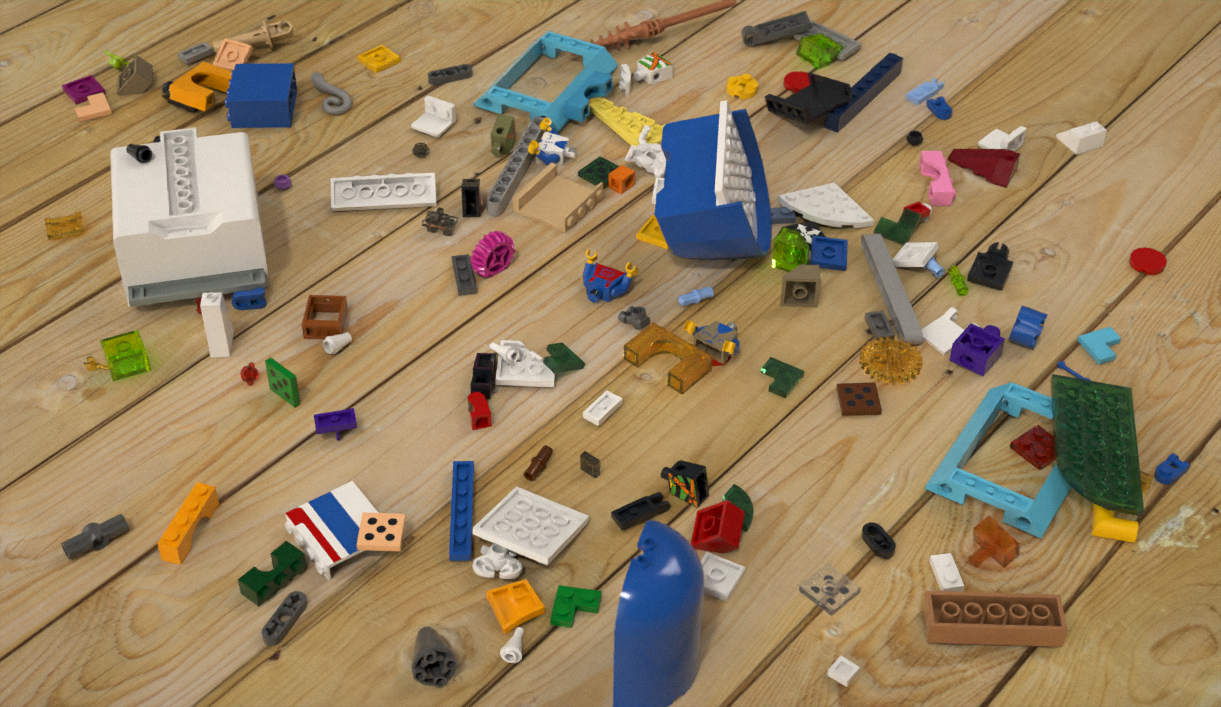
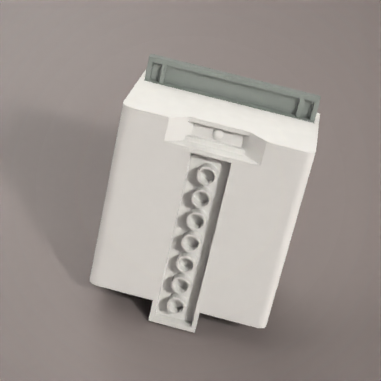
M196 127L160 132L161 142L141 144L148 146L152 151V158L146 163H140L129 155L126 151L127 146L111 150L113 244L128 307L202 297V293L222 292L223 294L254 290L258 287H270L259 198L249 137L246 133L238 132L198 137Z

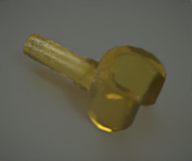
M92 356L86 358L88 363L84 362L87 371L90 372L96 369L109 371L113 369V366L96 363Z

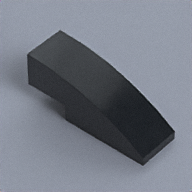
M477 353L473 366L471 393L480 392L485 396V399L491 398L496 353Z

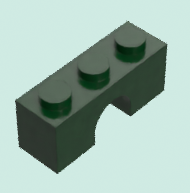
M285 541L270 553L273 570L260 571L253 567L238 579L240 593L258 607L265 601H268L272 595L285 587L289 581L307 568L305 553L288 541Z

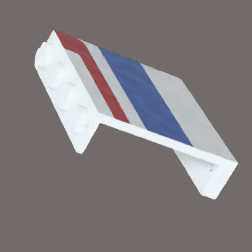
M351 481L286 512L287 522H285V528L289 534L295 536L297 545L305 549L307 558L315 562L319 574H324L329 581L331 580V567L365 551L357 550L362 513H378V511L355 483Z

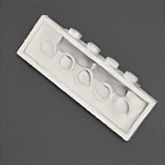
M435 173L330 178L332 212L437 206Z

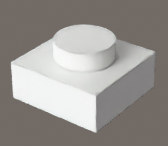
M840 656L828 669L827 676L847 687L859 673L860 667Z

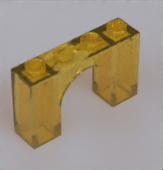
M654 322L624 345V360L637 368L655 355L670 354L678 357L681 362L668 371L667 386L682 395L712 371L713 357Z

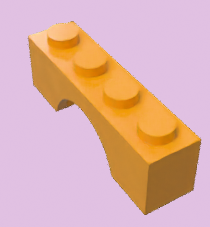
M196 482L157 543L162 561L182 565L191 550V541L196 525L202 517L210 519L219 505L215 486Z

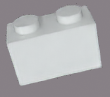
M1096 121L1057 134L1056 137L1077 155L1103 147L1107 130Z

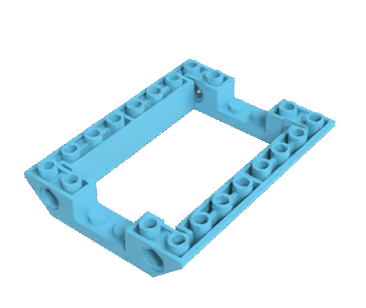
M548 31L536 39L473 103V106L497 114H503L508 107H514L530 112V122L534 117H548L552 121L550 127L560 132L570 121L569 118H565L564 103L595 71L611 75L618 67V64L603 46ZM562 51H568L583 56V67L585 68L552 103L508 90L542 54L550 58H556Z
M1010 382L988 391L926 484L925 489L962 505L969 496L1005 510L1003 523L1042 539L1100 440L1102 433L1086 411ZM1000 409L1017 418L1020 417L1024 409H1028L1058 421L1056 433L1066 438H1071L1034 500L962 470L1000 412Z

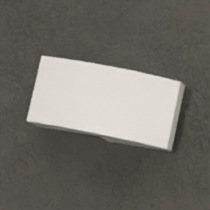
M622 64L621 71L619 72L621 80L619 81V88L626 96H629L631 72L627 64Z

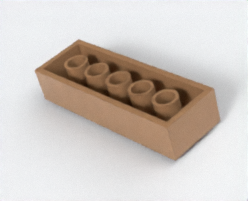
M926 591L923 615L927 643L1063 646L1067 626L1061 596L1058 594Z

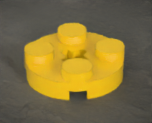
M743 74L742 76L729 77L726 90L732 97L736 95L739 96V99H749L756 95L759 85L750 74Z

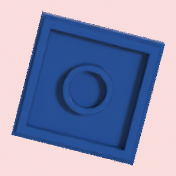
M812 235L810 265L846 271L848 240Z

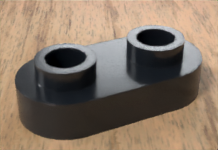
M865 524L861 534L864 542L878 557L883 559L891 558L896 548L893 539L879 524Z

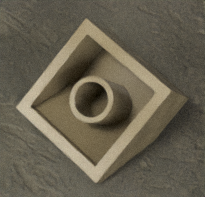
M136 55L118 75L117 94L119 96L143 94L146 89H150L153 84V65Z
M801 264L783 276L780 306L817 307L820 288L819 265Z

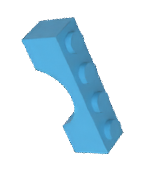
M595 71L589 76L568 101L564 103L565 118L583 122L590 115V99L606 97L612 91L613 75Z

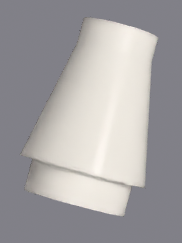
M348 332L327 336L323 341V348L328 354H336L352 342V337Z

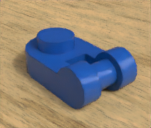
M943 96L937 97L935 100L929 99L926 101L927 108L937 118L948 120L952 117V108L945 102Z
M258 287L250 291L236 292L232 296V306L238 310L265 308L267 306L266 299L264 298L265 290Z
M1172 453L1164 462L1156 467L1154 478L1161 484H1171L1183 476L1191 465L1186 461H1181L1179 456Z

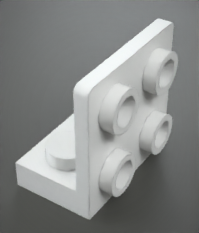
M427 96L424 98L425 113L411 125V128L434 137H440L456 122V108L454 104Z
M1020 126L1013 130L1010 135L995 129L980 140L978 146L984 149H1006L1015 152L1024 144L1027 128Z

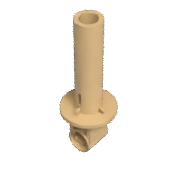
M262 20V29L226 39L252 46L266 42L273 49V42L291 38L294 30L291 22L288 20L269 25L266 24L265 20ZM285 27L290 28L287 32H284L282 30ZM224 39L213 42L216 55Z

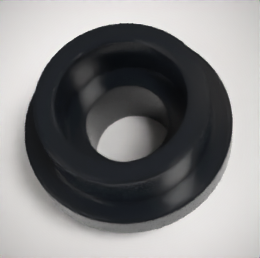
M911 131L907 135L906 140L911 145H918L923 142V136L919 131Z

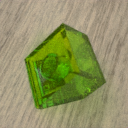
M817 33L801 37L796 55L800 56L802 60L811 63L813 67L820 69L829 66L843 50V46L824 34Z
M785 227L780 229L774 238L772 267L790 272L801 264L808 265L810 247L800 232Z

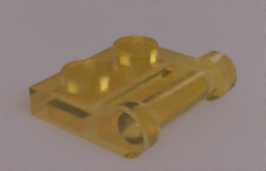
M81 211L68 216L52 219L50 217L45 218L48 240L85 234Z

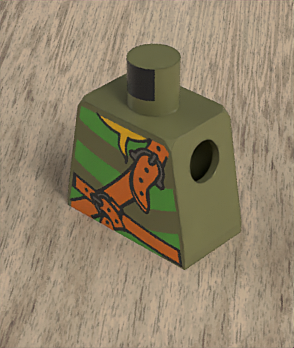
M498 114L490 135L492 154L496 156L500 154L507 155L511 151L517 140L514 117Z

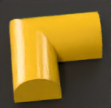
M1100 496L1096 498L1093 503L1092 536L1135 543L1138 521L1116 518L1115 501L1111 497Z

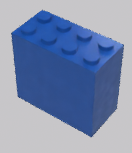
M294 63L235 64L234 70L231 71L232 79L229 80L230 89H227L228 98H225V107L229 110L227 119L228 122H231V127H291L297 96Z

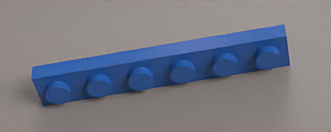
M453 461L449 561H471L474 461Z

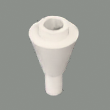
M494 342L490 344V349L497 352L507 364H514L518 360L520 350L517 346L498 345Z
M517 627L514 635L500 650V656L504 661L518 663L522 659L521 639L524 634L523 628Z

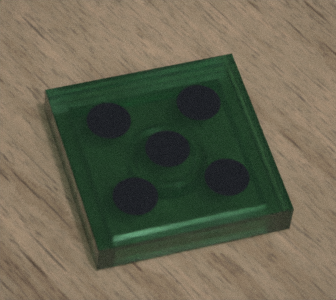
M599 156L580 169L578 176L594 185L602 182L604 190L609 186V173L619 166Z

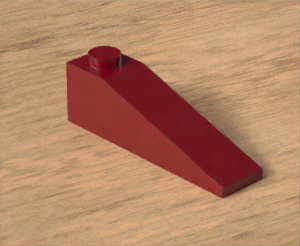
M953 149L948 157V161L963 169L968 168L972 170L974 175L985 177L986 181L991 184L1007 188L1017 171L1020 153L1006 149Z

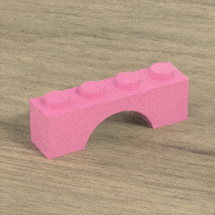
M921 151L919 162L921 173L934 179V181L930 182L928 193L931 206H952V200L956 197V190L952 187L953 181L949 177L946 158L943 157L942 151Z

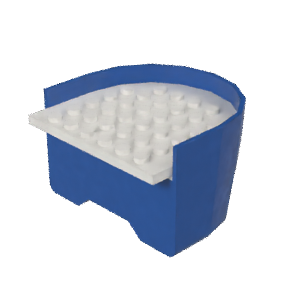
M727 100L720 101V114L666 124L663 127L661 148L666 158L664 188L656 194L655 217L673 255L682 259L698 260L745 259L767 256L770 251L772 238L769 192L762 157L747 110L731 111Z

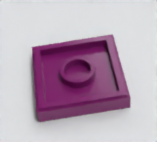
M92 75L62 85L63 91L76 105L88 101L87 96L99 93L106 94L105 89Z

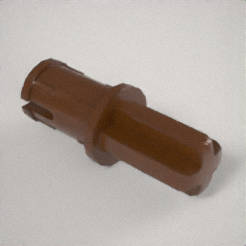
M543 446L537 456L531 459L530 466L523 473L527 480L535 481L539 472L545 469L546 462L552 455L553 449L551 447Z

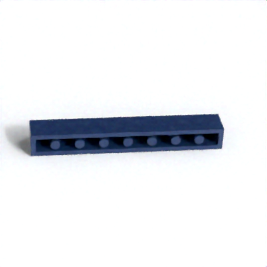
M888 53L851 87L852 100L825 114L824 128L837 133L842 130L901 74L903 57L897 56L894 53Z

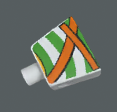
M652 52L637 62V71L633 75L636 81L643 79L649 84L659 83L673 78V64L656 52Z

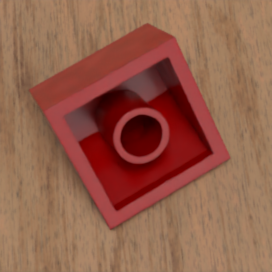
M728 500L698 510L691 545L697 550L722 554L738 549L745 512Z

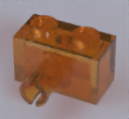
M987 516L973 528L974 541L980 546L978 550L968 556L971 564L975 562L974 567H979L986 559L992 557L1005 568L1020 555V543L991 516Z

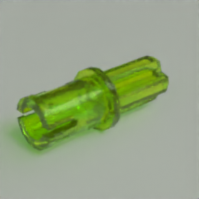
M952 265L951 268H948L951 284L955 286L959 296H965L969 292L965 283V277L961 275L958 267Z

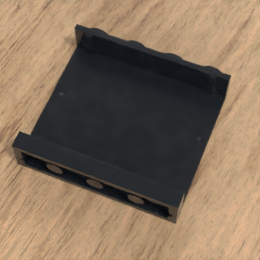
M809 72L810 85L785 99L772 94L764 97L769 112L808 124L852 100V89L848 83Z

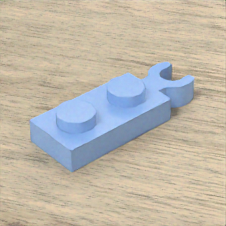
M937 78L933 79L931 83L926 81L908 92L906 99L916 105H920L938 94L939 90L943 89L944 82L937 83Z

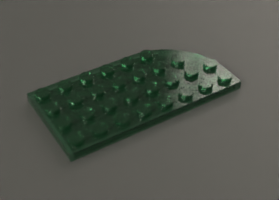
M1053 374L1050 381L1054 450L1060 473L1067 483L1088 501L1106 510L1142 516L1144 505L1132 388Z

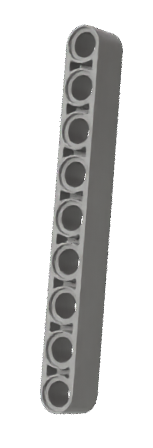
M538 116L531 120L487 196L488 215L498 217L506 209L535 157V154H530L528 151L529 144L532 140L539 143L544 132H547L540 128V123L544 120V117Z
M881 233L862 235L861 246L901 345L922 344V329Z

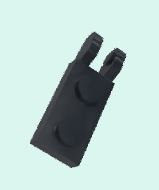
M658 492L612 511L611 518L623 531L653 516L663 514L669 510L671 504L666 500L661 502L664 497L662 493Z

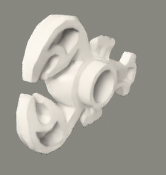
M492 543L491 547L483 545L480 552L484 556H480L473 561V571L481 577L494 578L495 571H500L499 578L514 579L522 573V564L513 558L517 555L516 552Z

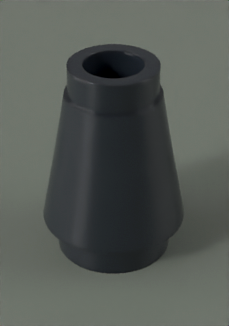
M129 144L126 148L127 153L140 163L149 162L152 158V151L146 145Z

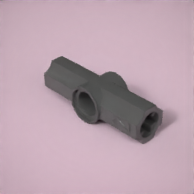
M119 514L101 524L96 522L87 524L81 534L62 542L61 546L67 558L72 559L90 549L98 551L105 548L110 539L128 531L129 526L124 516Z

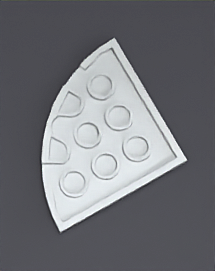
M835 183L778 195L777 201L782 206L792 210L791 212L795 210L803 214L802 218L819 224L840 228L842 225H853V228L873 226L874 219Z

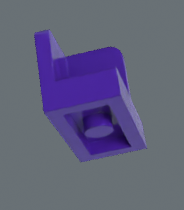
M354 408L314 414L316 433L322 434L335 431L337 441L340 440L339 431L357 428Z

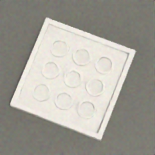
M515 487L473 527V534L548 566L588 524L589 516Z

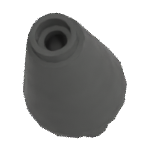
M423 627L418 631L411 664L413 678L424 685L443 687L456 672L458 667L457 658L436 630L431 627Z

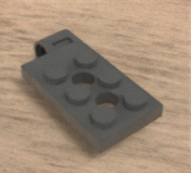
M806 11L754 25V27L745 26L741 31V36L747 46H754L768 41H776L781 37H790L795 33L807 32L809 29H812V24Z

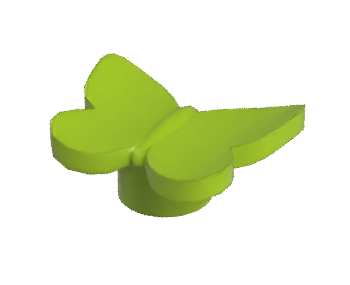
M108 50L104 52L111 57L108 64L120 70L122 65L127 66L130 63L125 61L123 57L116 56Z

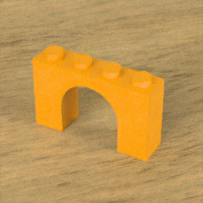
M202 62L170 85V99L206 111L213 106L214 91L205 87H211L227 93V89H230L229 80L232 79L231 71Z

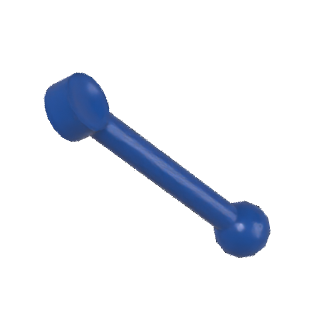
M1058 362L1057 367L1059 369H1065L1082 380L1084 385L1091 383L1089 378L1079 375L1067 367L1065 362Z

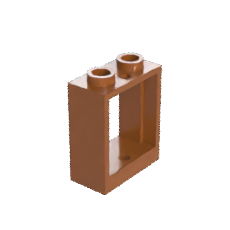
M309 295L302 321L304 339H326L327 336L343 334L348 312L346 296ZM315 312L339 313L338 321L313 320Z

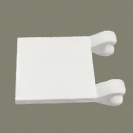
M951 307L943 316L922 329L923 340L943 355L951 351L953 342L964 331L963 328L953 322L957 319L956 313H958V310L954 307Z

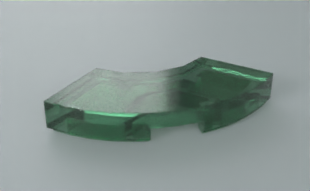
M734 484L723 495V501L728 500L745 512L742 530L747 532L753 521V504L748 494Z

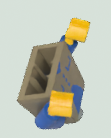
M690 320L686 321L683 330L688 331L690 335H694L695 350L722 364L726 362L730 355H738L740 342L737 339L738 328L733 322L724 325L714 321L710 325L697 327L696 323Z

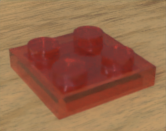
M1036 425L1011 441L1009 448L1038 470H1042L1060 458L1066 445L1041 426Z

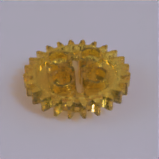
M887 336L886 340L879 337V341L873 338L872 343L867 342L860 352L859 364H862L861 369L865 370V374H871V379L877 377V382L884 380V383L887 384L891 381L895 385L896 381H898L902 385L903 380L909 383L910 378L916 379V375L920 374L923 357L920 356V351H916V346L911 347V342L905 344V339L897 341V337L891 340Z

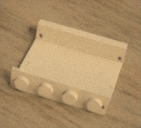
M551 162L513 197V211L562 232H567L588 210L592 209L603 198V183L600 182L592 190L557 176V164Z

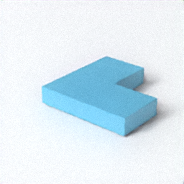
M1111 327L1080 335L1077 341L1100 365L1115 360L1116 354L1109 346L1120 343L1121 338Z

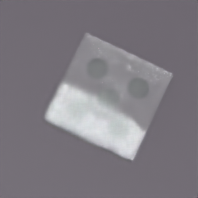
M828 563L799 586V591L832 616L861 592V587Z

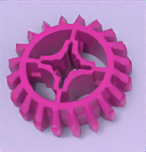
M490 231L488 235H484L482 240L479 239V243L475 245L476 248L472 251L473 255L470 257L472 260L471 265L476 273L485 278L488 276L493 277V275H497L504 269H507L508 264H511L510 261L514 258L515 244L506 233Z

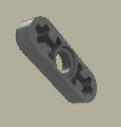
M462 64L431 71L428 73V82L431 85H440L470 78L473 75L472 66Z
M294 591L288 594L262 628V637L266 645L275 646L281 643L305 611L307 601L303 592ZM283 615L290 616V619L287 621L279 620Z

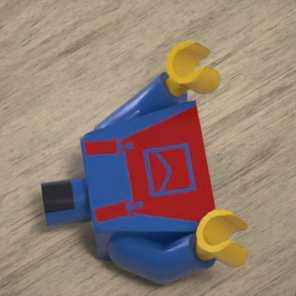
M588 249L586 251L588 263H585L583 272V284L586 287L588 299L594 303L599 299L610 302L615 297L625 294L633 280L631 277L639 272L638 267L635 265L634 269L631 270L632 264L629 262L626 264L628 273L599 263L593 265V262L598 259V255L595 251L594 256L589 257L590 250Z

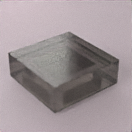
M584 451L580 455V469L596 479L600 475L601 461Z

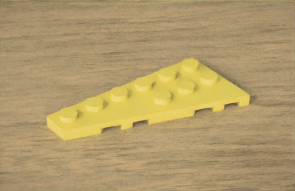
M596 97L590 99V111L628 144L637 147L640 144L638 138L644 126L648 125L650 131L645 139L646 142L661 145L662 131L665 125L655 124V120L637 112L630 113L623 106L620 108L614 106L613 102L605 98Z

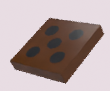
M875 382L837 384L836 390L842 416L881 415L882 408Z

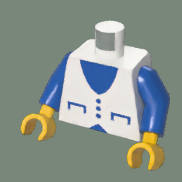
M545 117L540 123V128L548 132H544L539 143L532 140L528 148L530 154L536 155V163L549 165L552 162L557 165H563L567 157L576 158L577 149L570 148L569 139L559 135L554 128H551L552 121L550 118Z

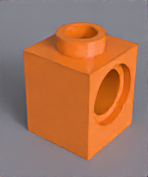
M624 165L609 173V188L620 194H623L635 185V171Z

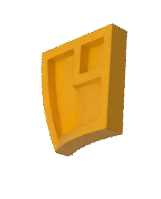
M527 579L486 591V598L504 634L509 633L532 618L545 614V606Z

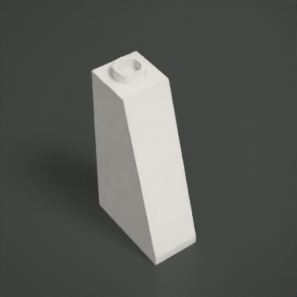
M202 293L200 307L210 357H230L234 329L223 293Z

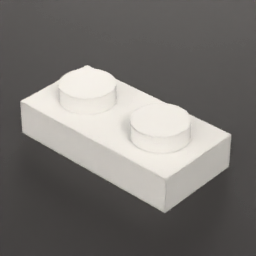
M606 390L583 412V418L600 426L622 405V398Z
M952 554L931 555L929 562L940 590L963 592L964 584Z

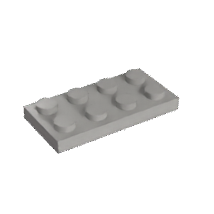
M813 20L811 21L812 29H809L807 32L793 34V38L810 46L818 37L824 38L841 49L835 57L841 61L861 49L860 42Z

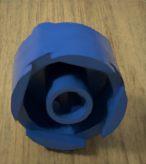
M1022 305L1008 340L1034 349L1038 340L1035 336H1040L1043 326L1040 324L1044 325L1048 314Z

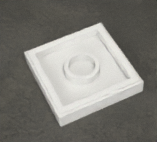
M938 242L905 243L892 259L894 266L924 267L939 249Z
M706 552L701 560L705 578L704 593L727 602L743 577L746 567Z

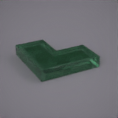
M905 208L897 223L881 217L873 232L874 234L881 233L883 238L904 246L905 243L909 242L922 215Z
M563 342L547 346L546 351L552 356L545 357L543 363L553 373L584 368V361Z
M772 357L761 368V373L775 378L769 386V392L785 399L804 377L805 372Z

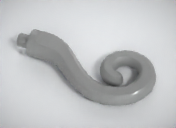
M314 72L311 76V82L314 87L320 92L337 96L328 97L322 101L324 112L330 115H341L348 112L352 106L350 95L344 90L327 83L321 73ZM330 104H335L336 106H339V107H331V106H329V105H330Z

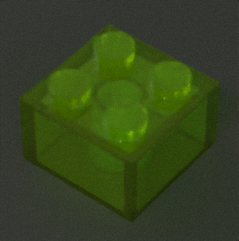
M138 330L100 340L103 356L113 381L151 370L148 354Z

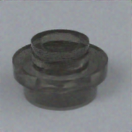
M417 143L414 145L412 151L415 156L422 158L429 154L427 144Z

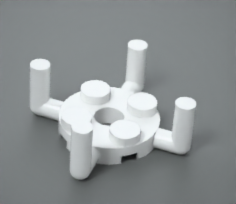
M645 125L638 138L640 144L637 147L631 145L625 161L635 162L640 168L643 166L647 172L654 173L656 178H663L666 158L661 145L646 142L645 139L650 131V127Z

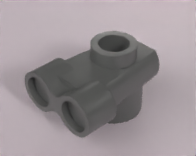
M630 306L626 312L621 311L618 315L620 321L634 325L635 329H643L650 324V318L646 316V309L644 307Z

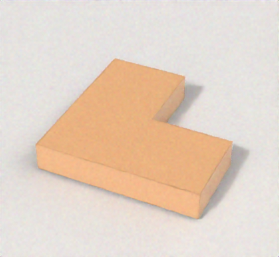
M104 93L87 96L90 105L75 108L79 122L112 114Z

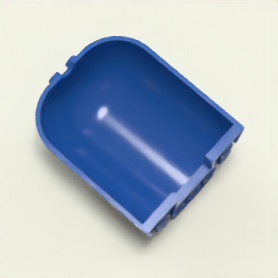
M649 519L642 530L637 544V548L641 549L644 554L638 555L636 559L631 560L617 609L614 630L613 707H668L673 704L675 699L687 693L694 683L699 669L705 590L703 567L697 552L683 535L664 523Z

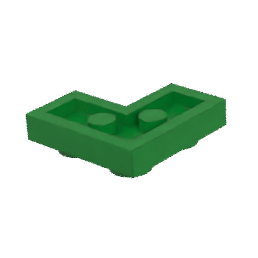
M558 585L550 625L572 628L576 611L598 614L602 591Z

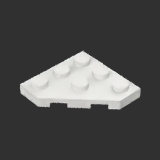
M501 340L500 345L517 346L520 350V355L514 364H507L499 355L495 379L496 385L554 387L555 368L552 365L545 364L539 355L534 351L530 352L526 349L525 344L521 341Z

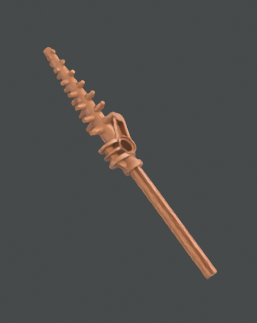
M722 0L663 20L661 18L646 20L639 25L629 27L628 22H624L625 28L620 30L619 26H616L615 35L612 36L611 31L608 30L607 38L603 39L602 35H599V41L594 42L591 39L590 43L606 47L608 52H611L610 46L615 45L617 51H619L620 43L624 42L626 49H629L630 40L656 36L665 31V28L736 6L737 0ZM570 52L571 56H576L575 53Z

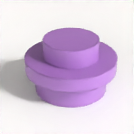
M284 174L278 175L275 178L274 186L277 189L285 190L291 186V179Z

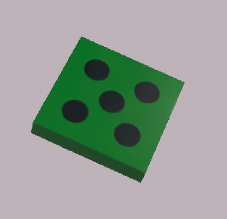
M271 357L265 360L270 390L294 408L299 406L300 397L296 375Z

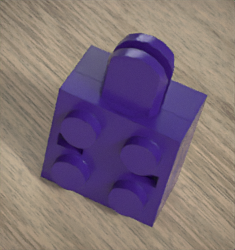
M970 323L953 342L949 361L984 376L1002 355L1005 338L1000 337V329L996 326L987 325L983 329Z

